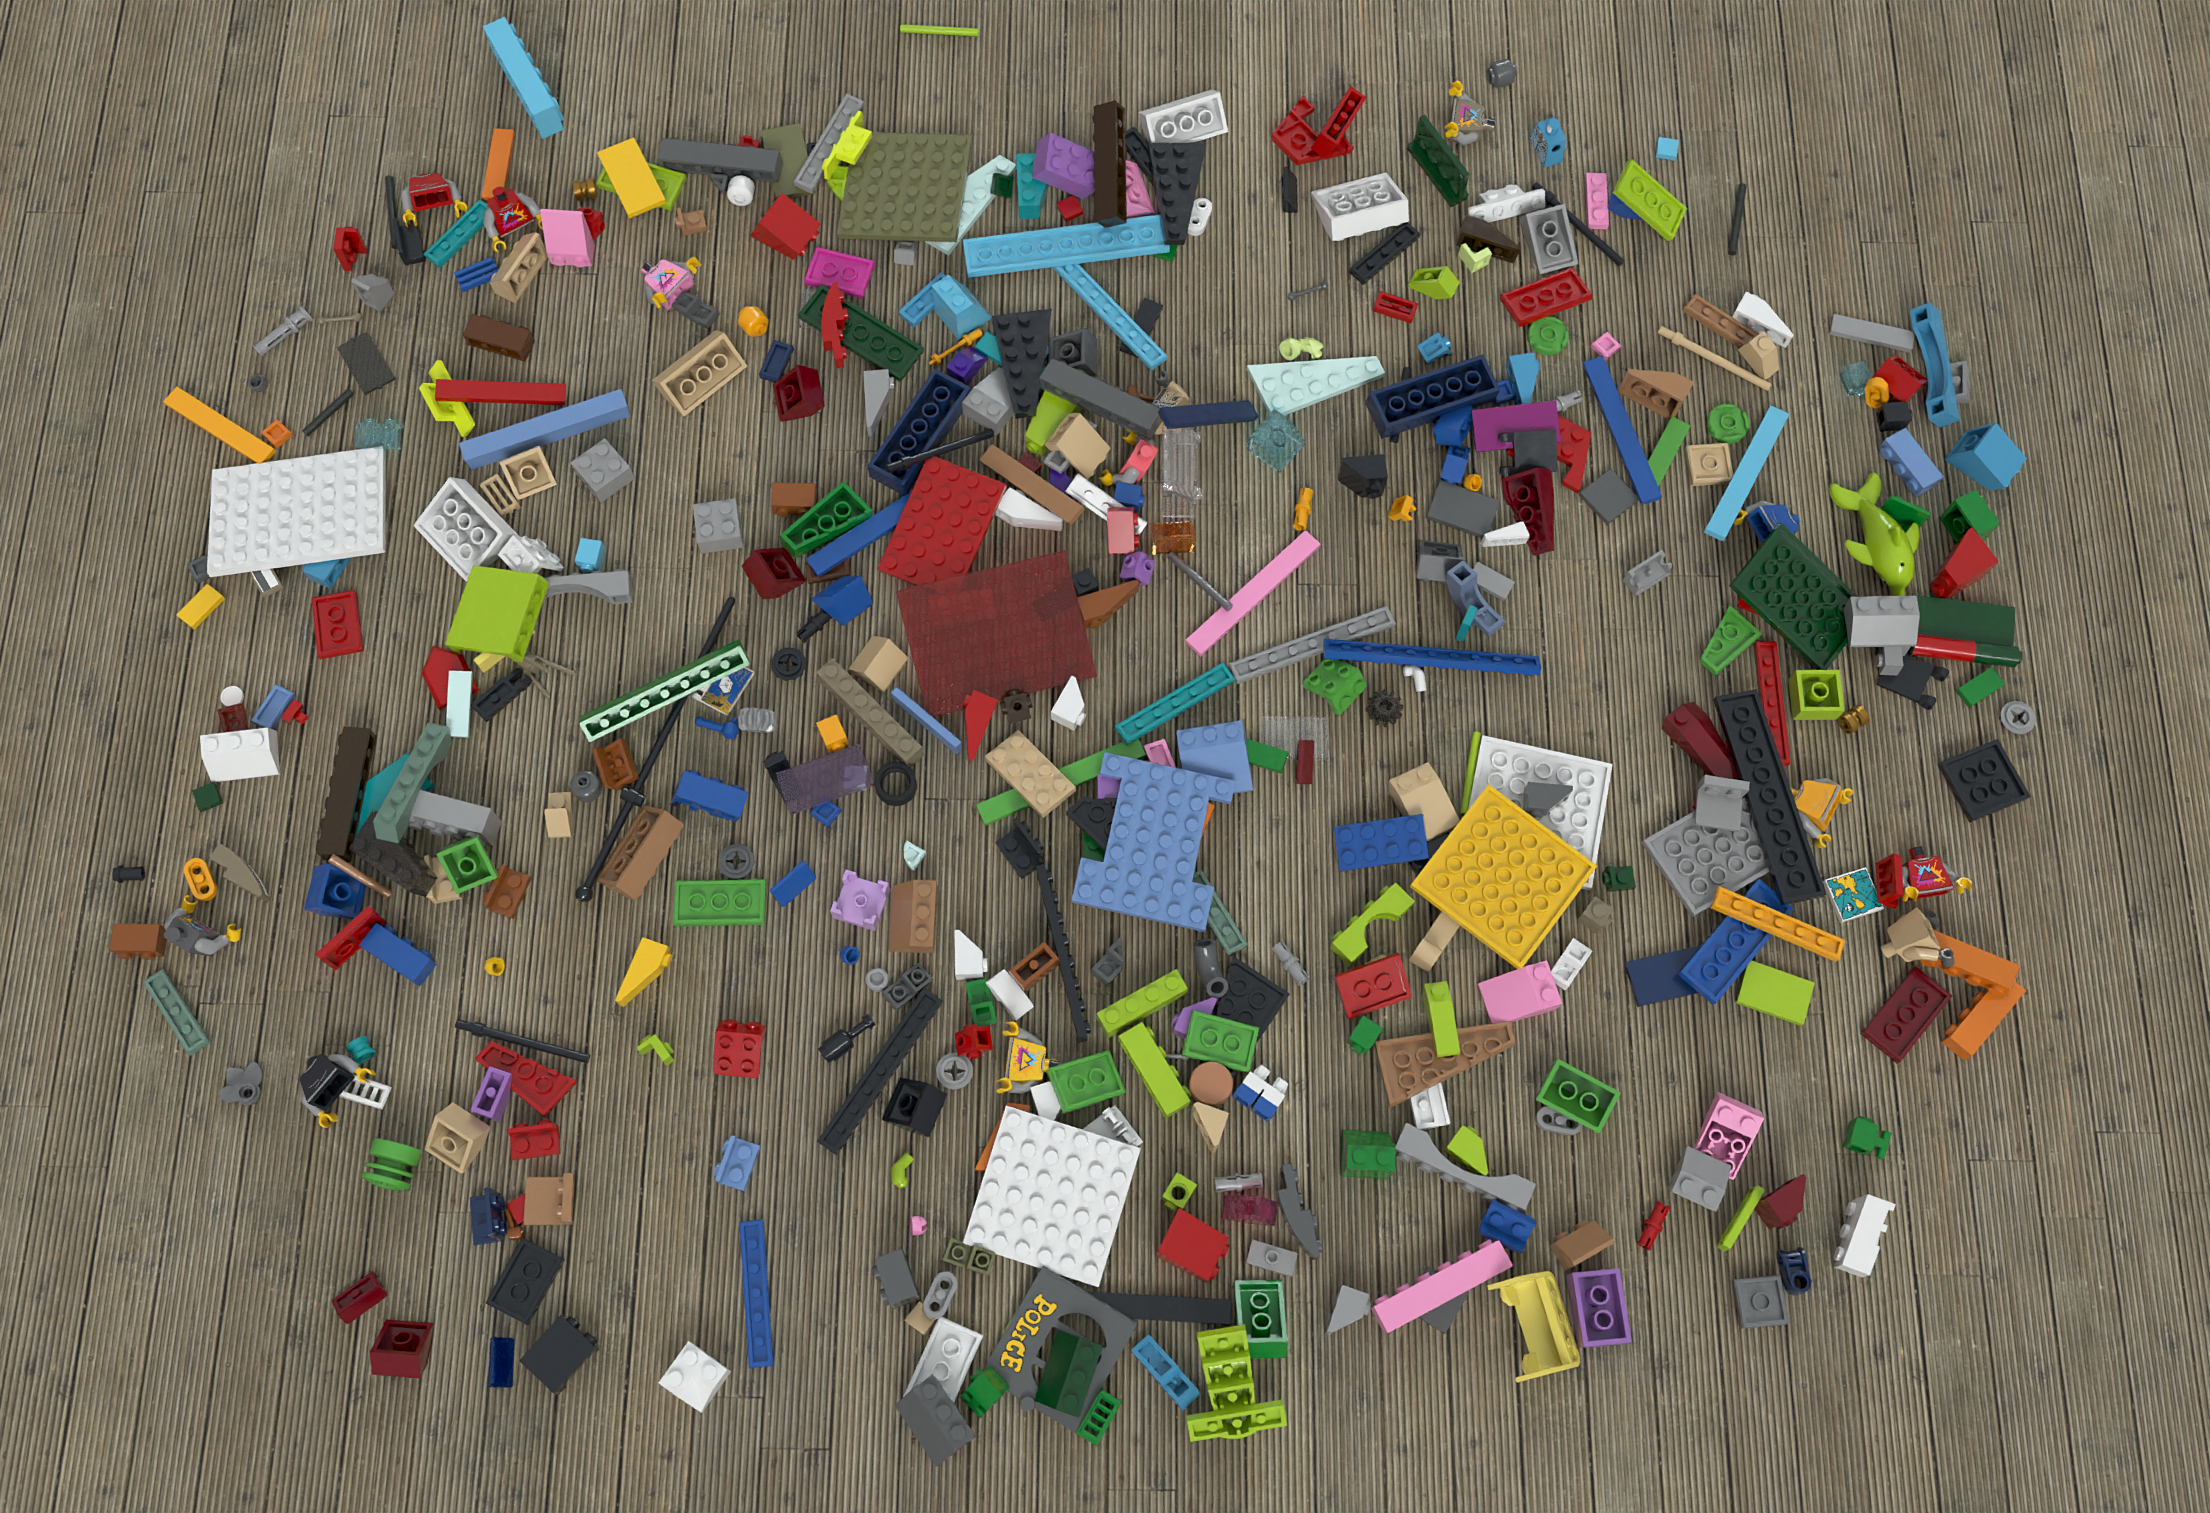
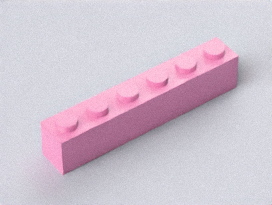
M1491 1239L1478 1245L1479 1251L1472 1254L1469 1250L1457 1256L1459 1261L1451 1265L1448 1261L1437 1267L1438 1273L1430 1276L1429 1272L1416 1278L1417 1284L1409 1287L1407 1283L1395 1289L1397 1294L1389 1298L1386 1294L1375 1300L1376 1306L1372 1307L1371 1310L1383 1333L1387 1334L1513 1267L1500 1241L1492 1243Z

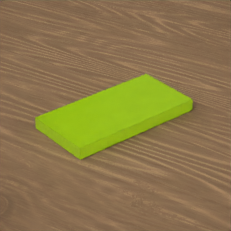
M1633 159L1628 160L1612 193L1667 241L1673 240L1687 208Z
M647 162L666 199V204L659 207L672 211L687 179L686 174ZM603 168L596 182L597 188L617 194Z

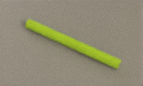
M900 25L901 33L979 37V28Z
M1476 731L1472 732L1460 810L1461 816H1464L1468 811L1479 752L1481 733Z

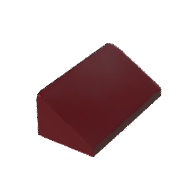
M1313 740L1297 741L1296 784H1312Z
M372 1271L331 1301L338 1317L346 1324H349L386 1298L388 1294L376 1274Z

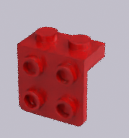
M733 1019L721 1021L715 1030L713 1072L717 1075L757 1078L760 1074L761 1044L766 1035L767 1026L760 1025L758 1022L737 1023Z

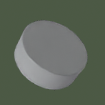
M881 968L870 970L866 975L868 988L874 992L885 990L889 984V977L886 971Z

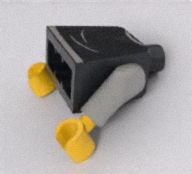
M320 1054L313 1056L307 1061L308 1068L300 1077L302 1085L301 1101L315 1116H319L321 1127H332L328 1123V1118L332 1122H337L338 1117L334 1113L326 1114L324 1111L328 1110L355 1078L353 1074L356 1073L358 1080L364 1083H370L365 1079L367 1072L374 1076L376 1074L371 1069L360 1068V1064L346 1055L331 1054L328 1057Z

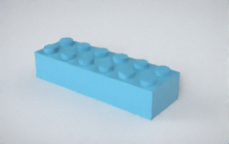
M505 17L483 26L492 52L541 138L544 139L564 130L561 123L564 118L559 110L560 107L555 97L551 96L547 83L543 82V77L538 67L535 68L533 65L534 61L530 53L525 51L526 48L522 39L515 36L518 34L512 23L508 24Z

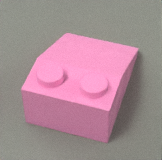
M541 209L546 252L551 264L557 266L592 267L595 244L583 212Z
M1547 961L1528 965L1521 970L1517 969L1477 984L1491 1024L1506 1021L1514 1022L1557 1010L1562 1005Z

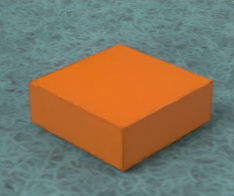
M278 419L261 432L275 448H279L293 436Z

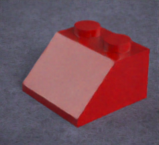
M1897 354L1889 357L1871 377L1884 379L1888 384V389L1891 393L1890 397L1896 402H1908L1928 382V379Z

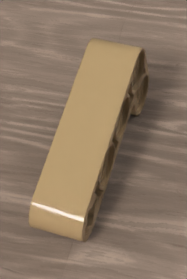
M1441 912L1409 961L1428 973L1460 925Z

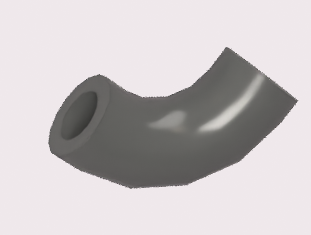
M1207 938L1199 939L1193 943L1201 983L1210 997H1222L1228 990V982L1220 969L1216 941Z

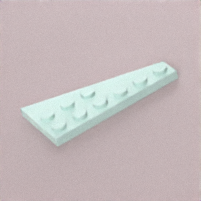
M999 155L967 176L957 242H924L949 256L996 196L990 194L993 174L1000 173L1011 177L1017 169L1016 164Z
M1377 356L1247 365L1246 368L1272 420L1385 376V371Z

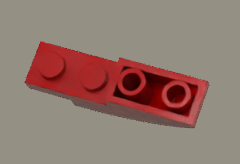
M837 282L832 284L825 299L821 325L824 351L833 350L836 368H843V359H847L845 346L841 347L840 341L844 340L842 329H845V321H848L846 308H842L841 303L845 302L843 290L838 289Z

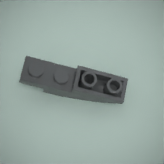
M1292 1163L1282 1165L1280 1169L1284 1189L1277 1190L1276 1197L1283 1219L1302 1250L1312 1260L1318 1259L1320 1257L1319 1253L1322 1252V1244L1320 1238H1316L1314 1229L1318 1228L1315 1214L1311 1215L1310 1209L1301 1210L1300 1208L1304 1207L1301 1192L1297 1193L1296 1184L1299 1183L1297 1169L1292 1168Z

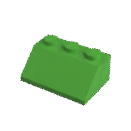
M1555 1058L1536 1100L1600 1134L1621 1092Z

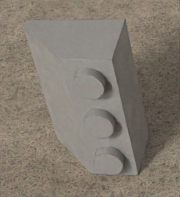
M1863 596L1849 598L1843 609L1849 647L1916 646L1920 617L1917 596Z

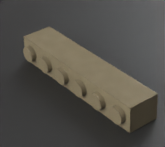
M833 658L816 672L819 682L899 762L912 767L924 756L922 746Z

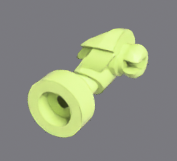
M1305 337V339H1299V341L1287 338L1280 343L1279 349L1282 356L1287 360H1293L1298 357L1301 350L1309 352L1311 357L1315 359L1322 356L1320 349L1324 346L1314 338Z

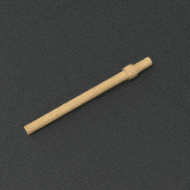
M1661 326L1657 332L1672 340L1671 343L1677 346L1681 345L1766 391L1771 386V383L1684 338V335L1678 331L1675 333Z

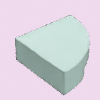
M906 841L904 845V859L907 866L915 872L926 855V851Z

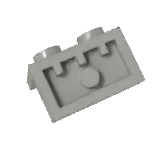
M1704 775L1697 786L1695 825L1738 832L1741 825L1742 798L1749 791L1750 782Z

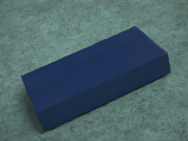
M774 340L760 370L759 378L774 383L778 381L784 374L794 347Z

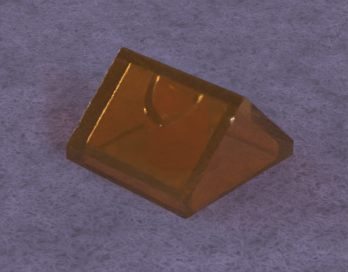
M1192 521L1150 523L1152 555L1169 554L1171 551L1174 553L1195 552L1196 533Z

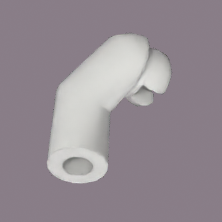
M1405 665L1403 667L1404 676H1412L1414 678L1416 692L1427 690L1424 672L1416 665Z

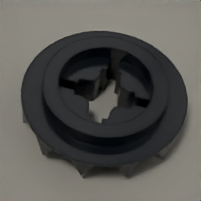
M783 648L773 656L771 668L777 678L785 681L796 680L800 675L803 676L806 668V659L798 649ZM791 657L792 664L796 666H791L787 672L784 664H787Z

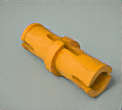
M1310 488L1300 489L1299 501L1295 505L1296 516L1293 528L1298 531H1302V526L1303 531L1306 530L1308 516L1311 514L1312 507H1310L1313 490Z

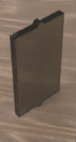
M368 332L356 338H350V341L337 347L364 395L377 389H382V386L396 380Z

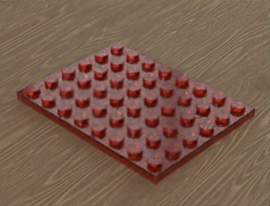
M1065 550L896 591L925 710L933 718L965 710L966 707L962 705L966 695H972L973 690L1002 701V696L1007 695L1006 691L1019 688V691L1030 694L1066 685L1071 676L1076 677L1077 682L1097 677Z

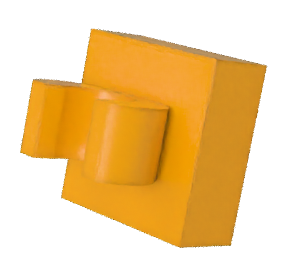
M1405 495L1394 499L1388 517L1393 521L1402 519L1408 522L1413 520L1408 514L1409 512L1416 511V507L1412 505L1413 498Z

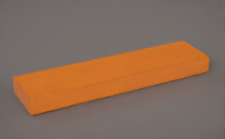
M494 128L482 192L483 201L494 197L492 191L496 187H503L506 191L515 139L514 129Z

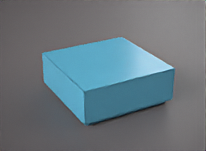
M1659 137L1655 158L1675 161L1679 140Z

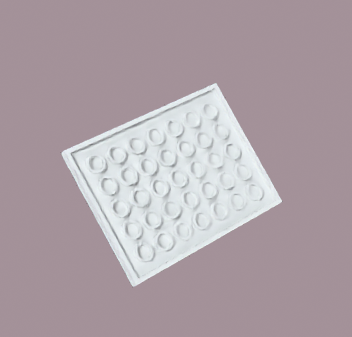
M379 446L263 462L261 464L256 463L213 469L207 562L208 575L216 577L385 553L386 451L384 447Z

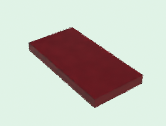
M1915 966L1860 1034L1898 1064L1948 1003L1952 995Z

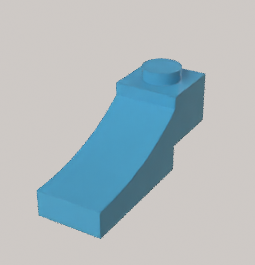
M1149 1334L1131 1350L1134 1356L1182 1411L1201 1395L1196 1386Z

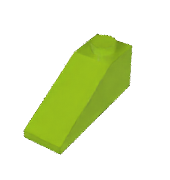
M1447 981L1426 983L1423 988L1422 1001L1437 1057L1460 1054V1047Z

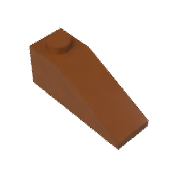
M1138 579L1077 597L1076 607L1084 629L1101 626L1102 623H1105L1139 591Z

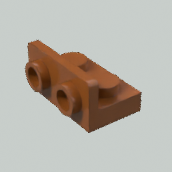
M501 864L500 868L496 869L499 877L492 880L493 883L490 890L488 889L484 894L483 905L491 912L514 919L532 878L524 873L509 869L507 865Z

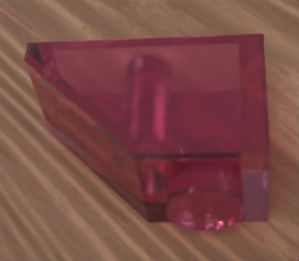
M1224 1195L1221 1219L1253 1225L1275 1226L1278 1202L1261 1196Z

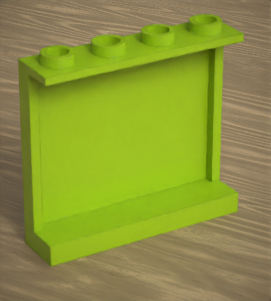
M473 565L445 645L457 653H460L461 650L502 655L508 656L515 662L522 663L549 582L535 573Z

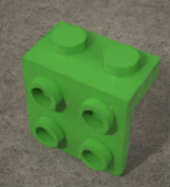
M1325 658L1302 683L1305 689L1327 699L1333 713L1338 716L1367 687L1360 669L1339 659L1331 660L1329 658Z

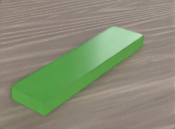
M1673 416L1648 460L1658 487L1691 426Z

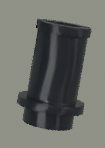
M119 865L117 868H113L112 877L118 883L134 880L143 881L145 879V869L143 866L123 867V865Z

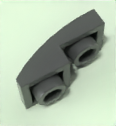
M918 962L902 974L898 981L884 990L882 996L897 1012L933 981V978Z

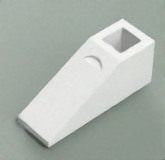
M1010 487L1003 495L996 510L997 517L1015 527L1055 531L1063 529V520L1044 509L1038 502L1026 498V495L1020 490L1015 491Z

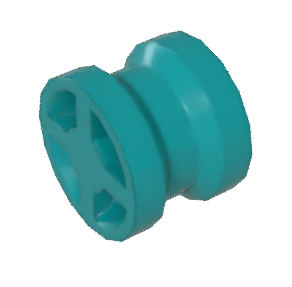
M366 1036L354 1039L346 1046L347 1052L353 1056L352 1060L358 1064L367 1062L376 1054L374 1048L369 1046V1039Z

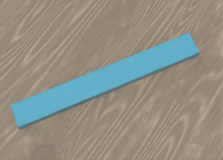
M1079 264L1052 267L1151 371L1167 360V355Z
M1770 405L1704 533L1724 542L1790 415L1789 413Z

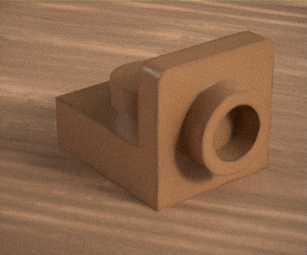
M681 207L677 208L678 216L674 217L677 229L681 228L684 236L708 231L702 209L682 213Z

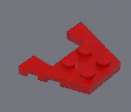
M1304 96L1299 99L1297 105L1291 109L1289 115L1283 119L1271 136V140L1296 166L1325 159L1310 148L1318 134L1303 119L1311 115L1315 107ZM1343 136L1327 159L1350 154L1353 152L1354 147Z
M1558 415L1561 442L1557 444V460L1571 467L1561 485L1578 494L1582 484L1591 432ZM1508 449L1506 454L1514 458V449Z

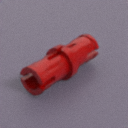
M1656 1201L1649 1219H1646L1644 1222L1645 1228L1639 1241H1637V1245L1640 1247L1643 1245L1644 1249L1651 1251L1658 1232L1660 1233L1663 1230L1662 1224L1670 1210L1668 1205L1664 1207V1203Z

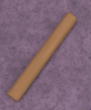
M335 854L328 860V862L385 898H388L392 893V890Z

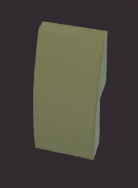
M950 1237L941 1261L989 1276L996 1254L988 1249L976 1245L970 1246Z

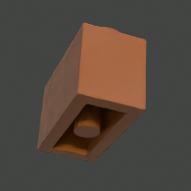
M773 482L771 508L773 515L780 517L798 515L802 517L817 504L815 483Z
M113 924L109 951L115 953L117 958L132 959V956H140L142 959L154 960L155 957H164L167 939L163 935L166 930L160 924Z
M1043 942L1011 968L1009 975L1026 993L1059 966V958Z

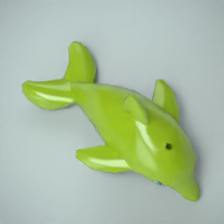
M1876 473L1869 474L1865 484L1857 492L1831 483L1828 489L1833 502L1842 509L1858 511L1863 528L1865 545L1846 540L1844 544L1848 552L1860 563L1872 566L1881 580L1888 585L1892 596H1904L1905 588L1914 577L1915 562L1913 553L1918 547L1920 538L1918 524L1912 523L1908 530L1904 532L1892 516L1875 506L1881 493V480Z

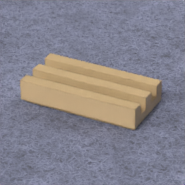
M498 474L479 484L502 519L506 517V514H512L514 509L518 510L521 508ZM497 480L513 504L509 505L493 483ZM486 486H491L497 497L504 505L505 508L503 510L500 508V506L493 498V496L486 488Z

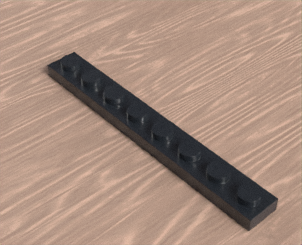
M1045 864L1036 865V874L1056 955L1059 958V967L1078 1043L1086 1042L1088 1039L1087 1034L1091 1033L1088 1020H1083L1082 1012H1085L1083 999H1078L1076 990H1080L1077 976H1072L1071 969L1074 968L1072 955H1067L1065 947L1069 946L1067 934H1062L1060 926L1064 925L1061 912H1056L1055 904H1058L1056 891H1051L1049 884L1053 883L1050 870H1046Z
M925 988L921 991L821 1134L817 1143L836 1156L943 1004L942 999Z

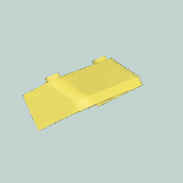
M1550 1271L1522 1275L1487 1286L1488 1290L1500 1288L1502 1301L1508 1306H1515L1529 1354H1525L1522 1361V1369L1526 1375L1516 1377V1383L1579 1366L1580 1355L1557 1281Z

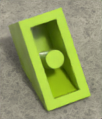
M1448 266L1416 269L1408 286L1438 300L1452 298L1460 282Z
M1462 1125L1443 1151L1475 1175L1486 1176L1488 1168L1483 1141L1474 1128Z

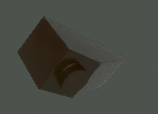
M1466 215L1456 246L1459 247L1466 243L1470 250L1475 252L1488 247L1492 253L1491 257L1513 264L1521 249L1520 246L1485 220Z

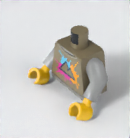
M1460 81L1453 82L1451 84L1452 88L1449 89V95H1456V98H1454L1451 108L1450 123L1445 126V129L1448 130L1445 136L1448 138V142H1458L1465 146L1479 141L1483 130L1494 131L1495 119L1484 118L1485 107L1479 105L1462 91L1463 85Z

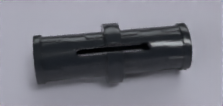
M822 609L814 617L811 616L808 619L809 622L795 634L803 643H806L817 631L823 630V626L833 617Z

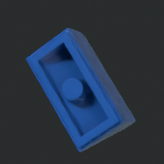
M803 860L770 889V892L774 899L782 907H785L816 879V876Z

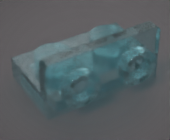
M363 419V423L356 422V448L400 450V429H404V425L397 424V420L384 419V424L376 423V419Z

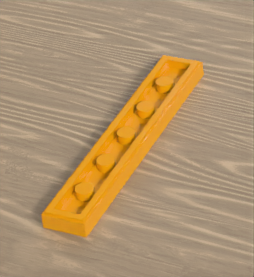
M176 387L163 401L166 406L255 463L268 462L276 453L274 448L179 387Z
M1721 886L1716 888L1711 909L1837 962L1840 960L1845 942L1844 939Z

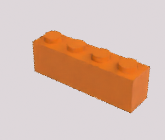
M1933 930L1941 948L1938 952L1946 948L1953 951L1954 965L1951 967L1943 966L1941 959L1937 961L1920 960L1922 964L1927 967L1939 968L1949 976L1963 978L1973 986H1982L1994 995L2008 997L2019 974L2021 965Z
M2015 981L2008 997L1994 995L1988 989H1985L1983 992L1979 991L1971 999L1973 1002L1971 1007H1966L1958 1015L1960 1020L1957 1024L1952 1023L1945 1030L1944 1034L1947 1036L1942 1040V1043L1962 1060L1973 1056L2026 990Z

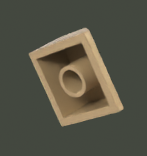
M452 1102L435 1115L424 1150L463 1174L485 1144L490 1126Z

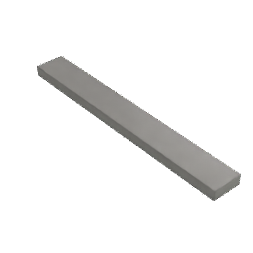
M1384 606L1229 663L1228 667L1235 678L1236 685L1322 654L1324 639L1357 641L1393 628L1396 623L1388 606Z

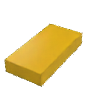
M206 584L176 615L195 630L225 598L209 584Z

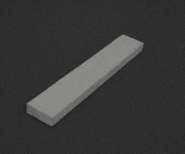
M846 93L794 180L795 187L811 194L813 193L824 174V170H822L824 160L828 159L832 147L839 142L842 131H846L851 117H854L864 107L863 100Z

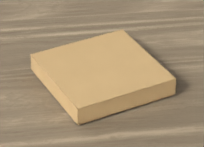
M1728 443L1686 445L1685 454L1691 486L1730 483L1734 475Z

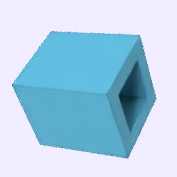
M586 538L580 539L575 557V563L580 571L587 574L601 571L606 552L602 541Z

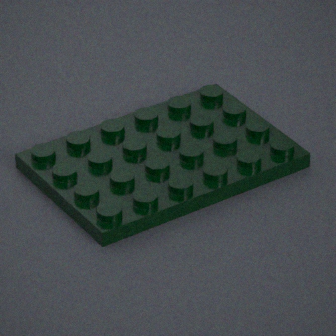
M1782 523L1777 524L1730 583L1729 587L1816 670H1827L1848 643L1843 609L1850 597L1858 596Z

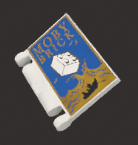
M744 667L699 689V691L703 692V695L700 696L694 692L692 698L728 716L755 672Z

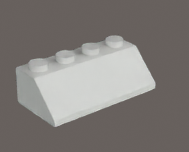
M1213 89L1139 112L1143 132L1148 143H1194L1228 132L1220 92Z

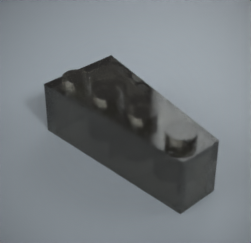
M372 810L349 849L408 892L426 897L438 877L423 858L418 856L413 845L408 843L403 836L399 843L376 838L373 820L378 812Z

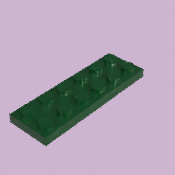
M822 284L798 313L800 320L821 333L822 311L829 288ZM844 298L845 302H842L841 305L842 308L847 310L848 321H845V329H842L844 340L840 341V344L878 369H888L889 376L901 382L923 354L924 348Z

